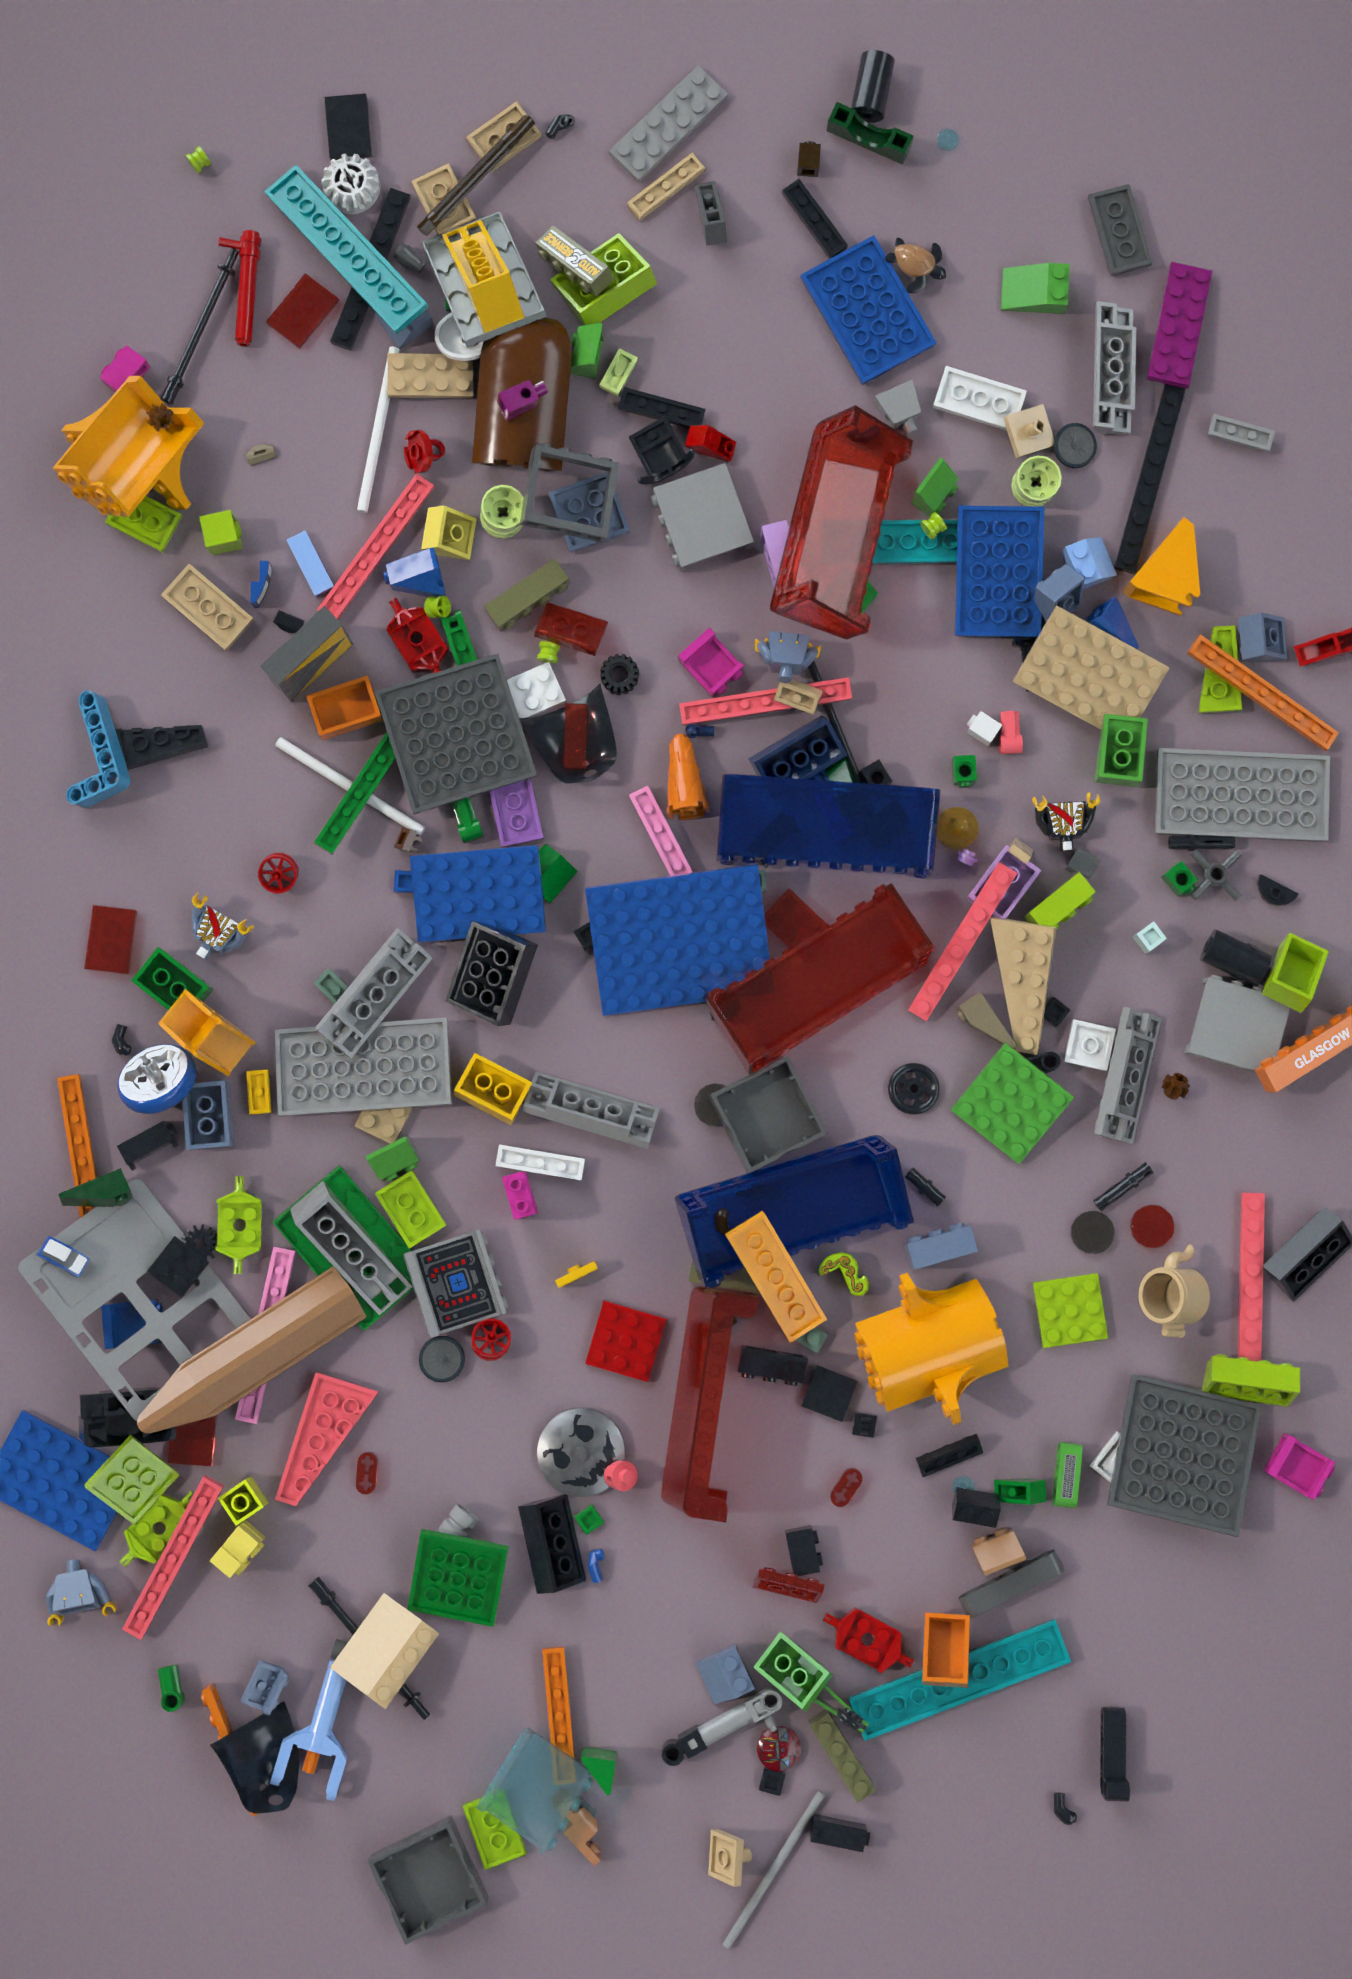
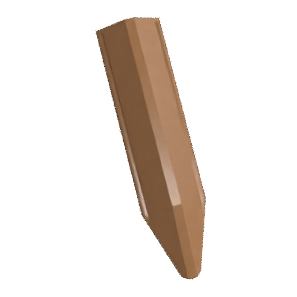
M334 1266L183 1362L137 1419L138 1428L144 1433H153L213 1417L365 1319L366 1315L353 1291Z

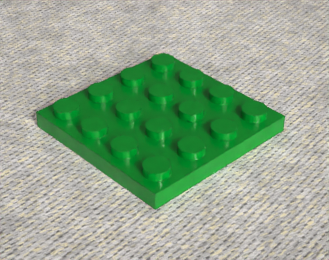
M421 1529L407 1610L494 1627L509 1546Z

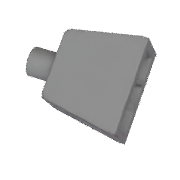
M912 380L875 396L874 405L892 430L903 427L906 436L918 431L914 421L920 418L921 409Z

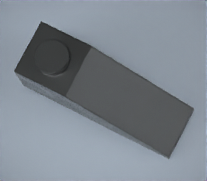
M716 182L695 184L706 246L727 242L726 223Z

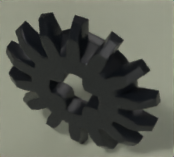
M201 1224V1230H198L196 1225H193L194 1232L187 1229L186 1232L189 1236L181 1237V1239L186 1240L185 1244L206 1260L208 1255L213 1259L215 1256L212 1251H216L215 1244H217V1240H214V1237L217 1236V1232L211 1235L210 1232L213 1228L209 1227L205 1231L204 1224ZM204 1238V1244L207 1246L197 1249V1244L194 1241Z

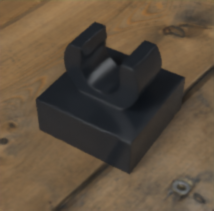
M855 1412L852 1435L874 1438L877 1415Z

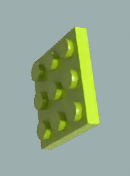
M1098 1273L1032 1282L1042 1348L1108 1339Z
M130 1435L84 1486L134 1525L180 1474Z

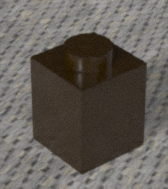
M813 141L800 143L797 176L818 177L821 144H816Z

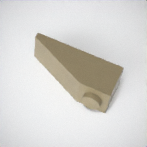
M981 992L957 1007L959 1012L956 1014L963 1024L967 1023L971 1028L1001 1045L1006 1042L1012 1048L1016 1047V1044Z

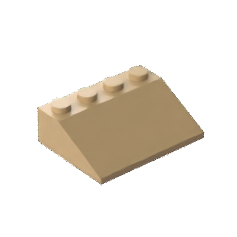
M383 1593L329 1668L386 1709L439 1633Z

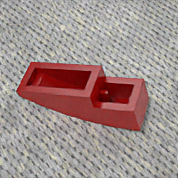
M1352 628L1293 646L1299 666L1303 667L1351 653Z

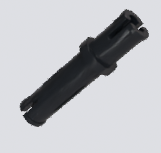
M1170 836L1168 838V848L1188 849V851H1194V849L1235 848V837Z
M1144 1162L1132 1173L1128 1172L1125 1174V1178L1094 1199L1093 1202L1102 1212L1133 1187L1137 1188L1141 1181L1154 1173L1153 1170Z

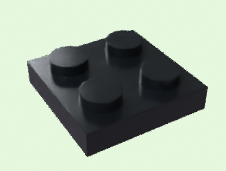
M174 1236L147 1272L183 1298L210 1262Z

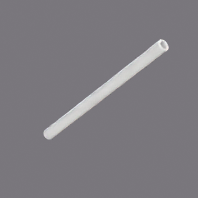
M389 347L388 353H399L400 349ZM387 362L357 511L361 513L368 512L390 398H388Z
M282 737L277 740L276 747L346 791L353 784L351 780ZM373 794L368 800L367 804L405 828L418 832V836H421L424 832V826Z

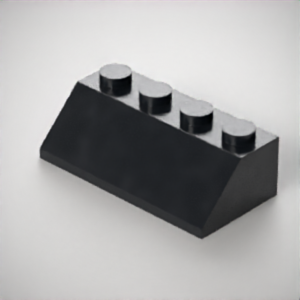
M1324 1207L1305 1226L1301 1227L1289 1241L1285 1242L1279 1251L1268 1258L1262 1267L1274 1283L1294 1302L1352 1247V1235L1344 1221L1327 1207Z
M563 1494L518 1506L537 1594L555 1593L585 1582L586 1577L568 1495Z

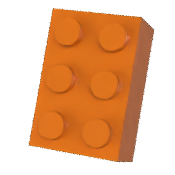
M368 675L306 695L318 734L323 741L384 721Z
M925 1612L923 1685L968 1688L970 1615Z

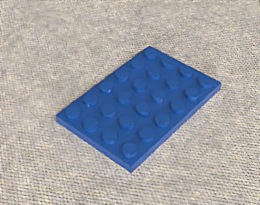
M874 235L800 275V279L862 385L936 346L937 343L891 263L885 261L886 255Z
M958 506L954 636H1039L1042 614L1035 603V588L1043 580L1045 507Z
M539 845L410 856L418 942L464 939L467 937L472 921L511 934L547 931Z
M22 1410L0 1450V1501L91 1550L97 1551L117 1512L87 1490L84 1484L105 1463L110 1455L96 1448H88L78 1438Z

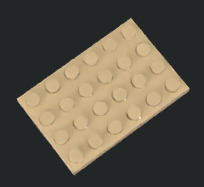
M1056 605L1013 682L1102 730L1104 714L1140 718L1170 667Z

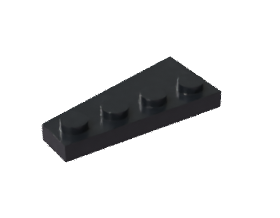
M202 725L174 726L173 728L154 727L152 729H115L128 770L208 747Z

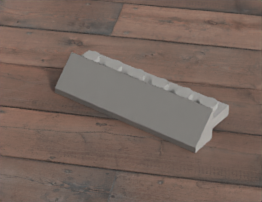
M1097 301L1093 427L1103 435L1107 433L1129 435L1131 433V412L1135 410L1136 327H1133V309L1120 308L1115 303Z
M397 928L319 1022L315 1030L326 1038V1041L349 1058H352L432 960V957L419 944L414 943L402 930Z
M1123 1007L1117 1036L1115 1037L1114 1050L1110 1059L1108 1076L1105 1080L1103 1098L1100 1102V1111L1095 1124L1094 1134L1099 1135V1137L1133 1144L1162 1018Z
M535 1071L522 1112L648 1149L660 1108Z

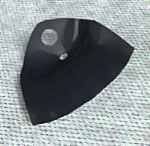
M601 683L583 698L556 711L531 718H519L520 723L551 772L563 783L570 784L595 780L615 763L617 755L616 742ZM588 761L589 765L583 767L582 763ZM589 770L597 771L593 776H584Z
M285 1701L278 1704L270 1715L262 1714L210 1744L231 1778L243 1806L254 1814L278 1812L287 1809L297 1790L299 1755L298 1747L295 1744L292 1746L284 1777L279 1782V1786L270 1784L283 1738L294 1733ZM265 1784L266 1788L260 1791V1785ZM273 1795H279L283 1798V1802L279 1805H272L269 1803V1798Z

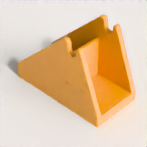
M1183 517L1122 593L1128 598L1181 616L1182 612L1178 609V604L1190 607L1192 605V596L1195 598L1200 596L1194 524Z
M186 989L158 1023L184 1049H187L196 1058L227 1076L231 1074L233 1068L249 1048L256 1043L252 1038Z

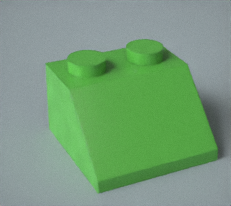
M602 323L578 326L577 334L573 333L571 346H574L573 354H571V374L596 379L604 341Z
M941 457L915 491L911 503L928 516L934 512L940 514L946 506L944 502L948 496L952 498L959 488L956 485L959 478Z
M403 1137L365 1156L378 1179H385L386 1182L397 1178V1173L404 1169L406 1172L417 1168L416 1163L421 1161L409 1137Z

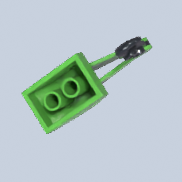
M780 1631L753 1668L802 1710L807 1711L811 1704L815 1702L838 1716V1719L848 1727L850 1726L854 1730L857 1729L863 1733L869 1723L853 1711L826 1685L833 1674L808 1651ZM823 1688L842 1704L845 1710H838L818 1697Z

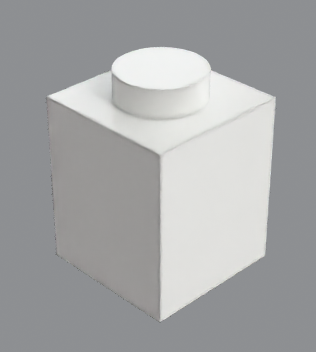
M980 711L978 716L973 714L967 723V726L970 728L966 733L989 746L1002 724Z

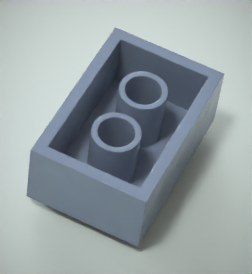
M223 1080L194 1083L191 1091L182 1100L186 1150L235 1146L230 1082Z
M960 1222L950 1225V1230L943 1231V1229L929 1231V1236L922 1238V1235L908 1237V1242L903 1243L910 1269L916 1270L978 1252L971 1226Z

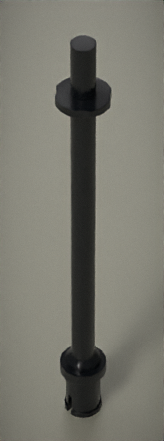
M231 248L225 264H218L217 268L221 271L174 375L168 376L166 380L168 384L160 399L168 404L173 405L179 389L183 388L182 377L228 276H235L236 274L232 269L239 254V251Z
M317 1577L308 1587L321 1600L319 1603L322 1606H329L353 1635L358 1627L336 1602V1597L334 1596L336 1593L334 1591L331 1592L320 1577ZM404 1683L399 1689L407 1700L404 1706L407 1707L411 1704L421 1718L425 1720L430 1716V1713L417 1698L421 1693L416 1692L413 1694Z

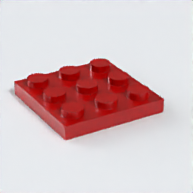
M603 1300L585 1364L648 1382L666 1318Z

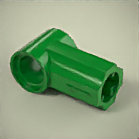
M470 798L452 803L459 824L457 826L462 842L466 843L484 837Z
M178 1664L158 1668L162 1693L161 1706L167 1712L176 1711L185 1702ZM170 1695L177 1697L178 1703L176 1706L169 1703Z

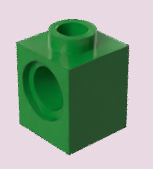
M975 755L953 756L951 760L953 785H959V788L972 787V784H975L977 781ZM959 768H967L970 775L968 777L961 776Z
M1182 861L1176 863L1161 876L1177 896L1183 893L1185 896L1196 888L1193 884L1198 881ZM1177 875H1182L1185 878V885L1177 883Z

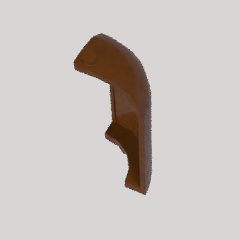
M547 317L539 320L536 319L534 322L516 327V329L483 341L472 463L506 467L517 465L528 468L531 449L536 444L546 443L551 445V448H564L571 369V342L566 328L558 320ZM527 380H530L532 385L543 381L548 393L539 397L538 405L506 421L497 403L498 394ZM522 395L523 398H529L527 395ZM541 456L539 470L562 471L563 461Z

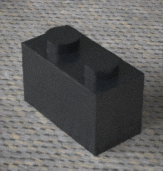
M956 1487L952 1503V1519L954 1521L996 1528L1001 1511L1000 1495Z
M811 1525L785 1530L794 1577L819 1573V1566L823 1565L821 1552H816L815 1544L819 1543L817 1531H812Z

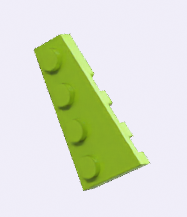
M1235 625L1214 626L1210 641L1238 660ZM1205 667L1198 714L1241 711V692Z

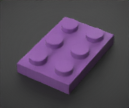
M531 779L489 791L502 848L544 839Z

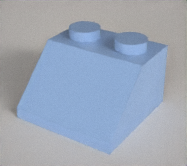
M1102 537L1084 539L1066 546L1061 553L1065 563L1085 578L1084 589L1117 577Z

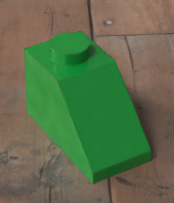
M1031 1478L995 1479L994 1492L1000 1495V1502L1027 1505L1046 1502L1045 1479Z

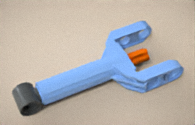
M339 1639L335 1640L330 1657L333 1660L329 1661L311 1725L283 1738L270 1784L279 1786V1782L284 1777L292 1746L295 1744L298 1748L307 1750L302 1771H306L309 1774L315 1773L320 1754L327 1756L336 1755L326 1789V1799L335 1801L347 1761V1755L340 1742L336 1739L332 1729L347 1680L329 1667L348 1642Z

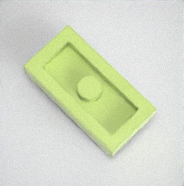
M619 348L600 383V388L619 397L638 361V357Z

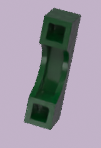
M836 102L832 110L826 130L902 165L909 153L914 135L895 127L892 129L875 127L864 121L855 109Z

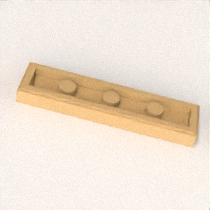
M692 152L629 200L627 207L641 221L704 173L705 167Z
M1015 838L1010 845L1009 852L1023 863H1027L1032 856L1033 849L1018 838Z

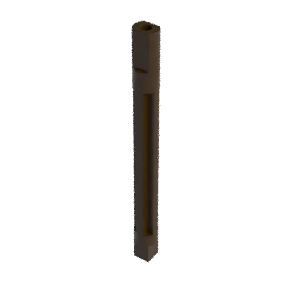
M524 114L429 212L425 219L417 226L423 235L428 236L535 124L529 115Z

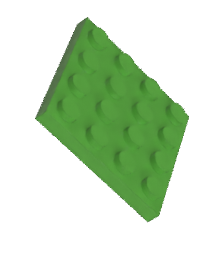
M1005 1042L954 1104L951 1111L1020 1164L1074 1099V1096Z

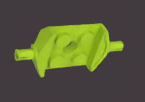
M235 1176L234 1192L216 1200V1203H218L217 1247L215 1250L233 1258V1274H243L242 1260L261 1250L262 1200L244 1190L245 1176ZM239 1218L246 1222V1227L243 1231L236 1230L234 1225L235 1221Z
M190 1491L181 1500L162 1494L134 1525L132 1524L124 1531L130 1549L120 1560L121 1564L127 1560L123 1564L124 1567H127L137 1557L154 1564L160 1559L194 1492ZM156 1522L165 1524L166 1530L164 1533L159 1534L155 1531L154 1526Z

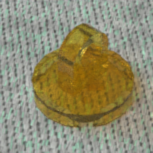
M952 807L945 810L939 816L935 831L942 845L949 849L960 850L968 847L975 841L979 825L977 818L971 811L964 807Z

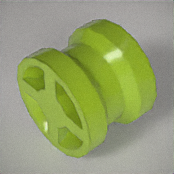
M200 146L195 148L194 153H188L185 156L197 174L202 171L203 167H208L212 164Z
M936 512L932 513L928 520L920 522L923 531L932 540L936 538L939 532L947 530L943 519Z
M430 596L425 600L424 610L430 618H445L450 614L451 603L446 596Z
M548 641L539 642L540 653L537 655V660L551 664L558 663L557 652L560 650V645Z

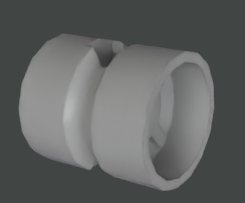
M456 1503L449 1513L450 1519H445L438 1530L441 1533L467 1537V1531H472L479 1519L467 1508Z

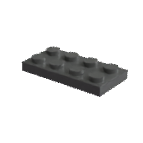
M1130 184L1089 194L1088 201L1110 277L1151 266V256Z

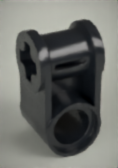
M1046 1052L1036 1057L1028 1058L1031 1063L1045 1074L1058 1069L1061 1063L1059 1055L1055 1052ZM1046 1056H1052L1055 1059V1065L1052 1068L1044 1064Z

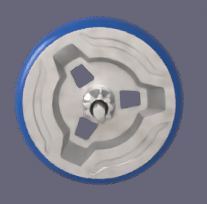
M171 1044L149 1047L132 1057L123 1067L117 1083L118 1094L122 1102L129 1109L137 1113L154 1114L168 1110L181 1102L191 1091L197 1075L196 1064L192 1056L182 1047Z

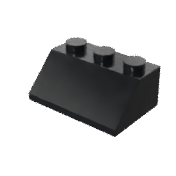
M741 1345L737 1372L742 1373L741 1377L754 1379L756 1375L762 1376L763 1381L776 1383V1379L785 1380L784 1384L797 1386L798 1383H803L808 1357L806 1355Z

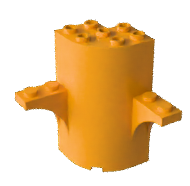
M129 376L116 393L96 412L81 421L64 426L61 431L66 435V440L71 446L55 464L53 470L58 474V479L72 489L71 492L76 498L84 499L105 516L110 514L129 517L152 488L164 496L167 500L166 503L172 509L187 510L191 502L185 495L181 484V459L187 445L205 423L192 408L167 407V409L173 411L170 417L174 423L170 424L168 430L160 428L159 432L156 431L154 426H150L147 423L150 418L146 412H150L153 404L160 407L164 402L141 376Z
M908 1272L899 1275L901 1285H898V1290L903 1300H900L901 1306L855 1323L856 1333H854V1338L859 1346L856 1350L860 1360H865L864 1365L868 1375H870L867 1377L871 1390L875 1389L878 1404H883L887 1412L934 1395L936 1402H941L942 1404L941 1408L945 1418L949 1417L953 1425L961 1423L958 1403L966 1387L982 1376L1009 1367L1006 1344L1002 1329L998 1327L995 1319L997 1318L996 1313L977 1278L948 1289L930 1291L915 1286Z

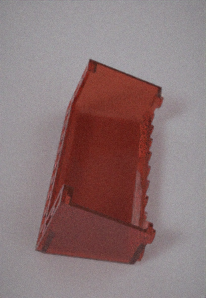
M856 405L820 421L813 431L770 603V610L780 616L845 640L868 633L871 627L870 616L866 613L861 614L863 598L867 591L866 586L868 577L871 574L873 557L876 553L875 548L880 536L881 523L885 515L884 510L889 498V489L894 478L895 465L910 458L913 445L912 439Z
M892 883L887 886L885 884L880 885L874 890L875 894L872 896V900L867 903L865 901L859 903L850 914L847 912L841 914L836 918L837 922L829 925V923L818 929L819 933L813 937L811 935L804 937L800 941V945L795 948L792 946L788 947L781 953L782 956L776 960L774 958L767 960L763 964V968L758 971L756 969L751 970L745 975V979L739 983L736 980L726 987L727 990L717 987L708 993L709 997L706 998V1005L748 1074L758 1071L922 968L931 960L935 949L934 945Z
M697 1286L690 1294L661 1498L669 1506L692 1518L725 1523L727 1520L728 1507L726 1500L728 1490L709 1488V1480L733 1317L750 1318L754 1316L759 1302L757 1294L707 1286Z

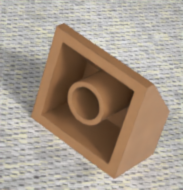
M999 1528L994 1531V1535L989 1537L986 1535L979 1536L974 1539V1543L970 1544L979 1569L985 1576L1026 1560L1021 1545L1011 1528Z

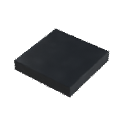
M816 1365L801 1406L843 1422L858 1381Z

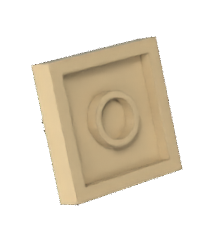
M1043 404L1003 417L1016 458L1053 447L1054 436Z
M711 1829L708 1875L733 1887L741 1886L742 1863H749L752 1859L751 1850L747 1847L743 1848L744 1840L720 1829Z

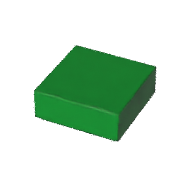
M593 1504L574 1516L586 1535L604 1523V1520Z

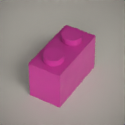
M125 345L123 349L121 348L116 352L112 363L104 367L100 379L116 393L129 376L143 377L150 368V365L145 358Z

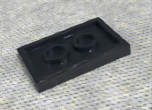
M367 94L325 97L330 161L332 159H341L342 154H346L348 157H353L354 154H358L360 158L372 157Z

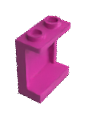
M710 627L678 655V661L711 697L716 694L720 696L728 688L726 685L731 680L735 682L744 674L742 672L744 664L742 662L739 663L715 637V632Z
M526 1171L502 1177L514 1220L537 1214L538 1210Z
M1284 1433L1263 1471L1314 1500L1322 1494L1326 1478L1332 1476L1335 1470V1461L1323 1456L1293 1436Z

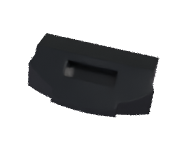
M280 610L273 621L281 630L292 634L296 633L304 625V620Z

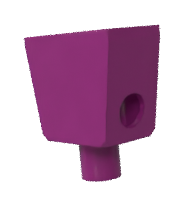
M527 380L500 392L497 403L506 421H509L536 407L539 397L547 394L548 390L543 381L532 385L531 381ZM522 395H527L529 398H523Z

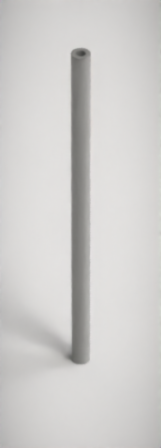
M817 1791L724 1940L723 1946L730 1949L823 1801L826 1796L823 1792Z

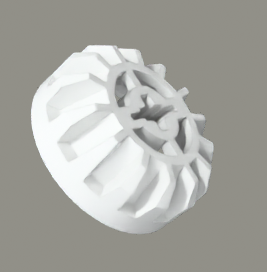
M342 154L341 159H332L331 165L325 167L324 177L321 181L325 196L341 213L359 214L368 210L376 202L380 192L379 177L375 167L371 165L367 158L362 159L358 154H354L353 157ZM347 165L355 166L361 171L356 173V171L348 169ZM340 169V181L335 183V175ZM364 175V181L361 186L359 177ZM347 177L353 183L354 188L349 184ZM342 185L343 191H341L338 187Z

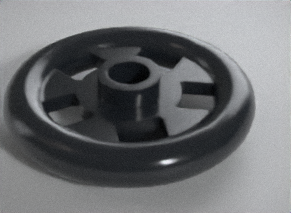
M908 1063L900 1066L891 1075L888 1083V1094L893 1105L901 1112L911 1115L922 1114L930 1110L937 1102L940 1093V1085L935 1073L927 1066L919 1063ZM914 1072L915 1078L906 1080L905 1074ZM924 1076H926L930 1082V1084L926 1087L920 1080ZM897 1083L904 1084V1093H897ZM911 1085H916L918 1087V1091L916 1093L911 1092ZM924 1092L930 1095L926 1102H922L919 1099ZM906 1097L914 1100L913 1106L904 1103Z

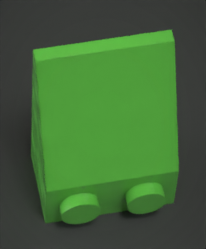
M1042 263L1003 268L1001 311L1064 314L1068 306L1070 264Z
M1104 714L1094 782L1130 787L1139 786L1143 778L1148 719Z

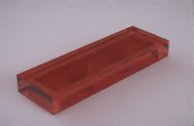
M565 703L564 768L586 769L587 704Z

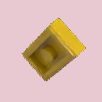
M269 1070L246 1071L249 1115L272 1113Z
M595 1261L583 1267L577 1264L567 1269L569 1274L556 1279L555 1282L561 1288L597 1270L598 1266Z

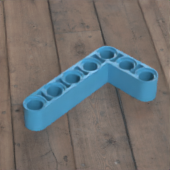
M89 690L82 692L79 696V706L100 773L72 785L66 793V799L69 803L83 808H88L126 790L131 782L107 701L102 695Z

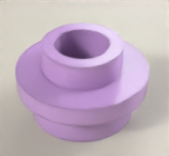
M964 848L963 852L959 850L957 853L959 854L957 860L967 865L973 866L974 862L978 861L975 858L976 853Z

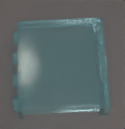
M528 1727L521 1732L476 1808L482 1812L487 1811L540 1848L539 1853L543 1854L547 1850L552 1851L558 1841L555 1837L559 1831L563 1832L570 1821L567 1817L571 1811L575 1812L582 1801L579 1797L583 1791L587 1792L594 1780L591 1779L592 1774L584 1765Z

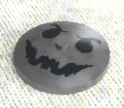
M591 1408L568 1409L556 1415L542 1431L537 1447L538 1464L548 1483L561 1493L574 1497L592 1496L609 1487L605 1483L604 1471L613 1462L624 1460V1440L617 1425L602 1412Z

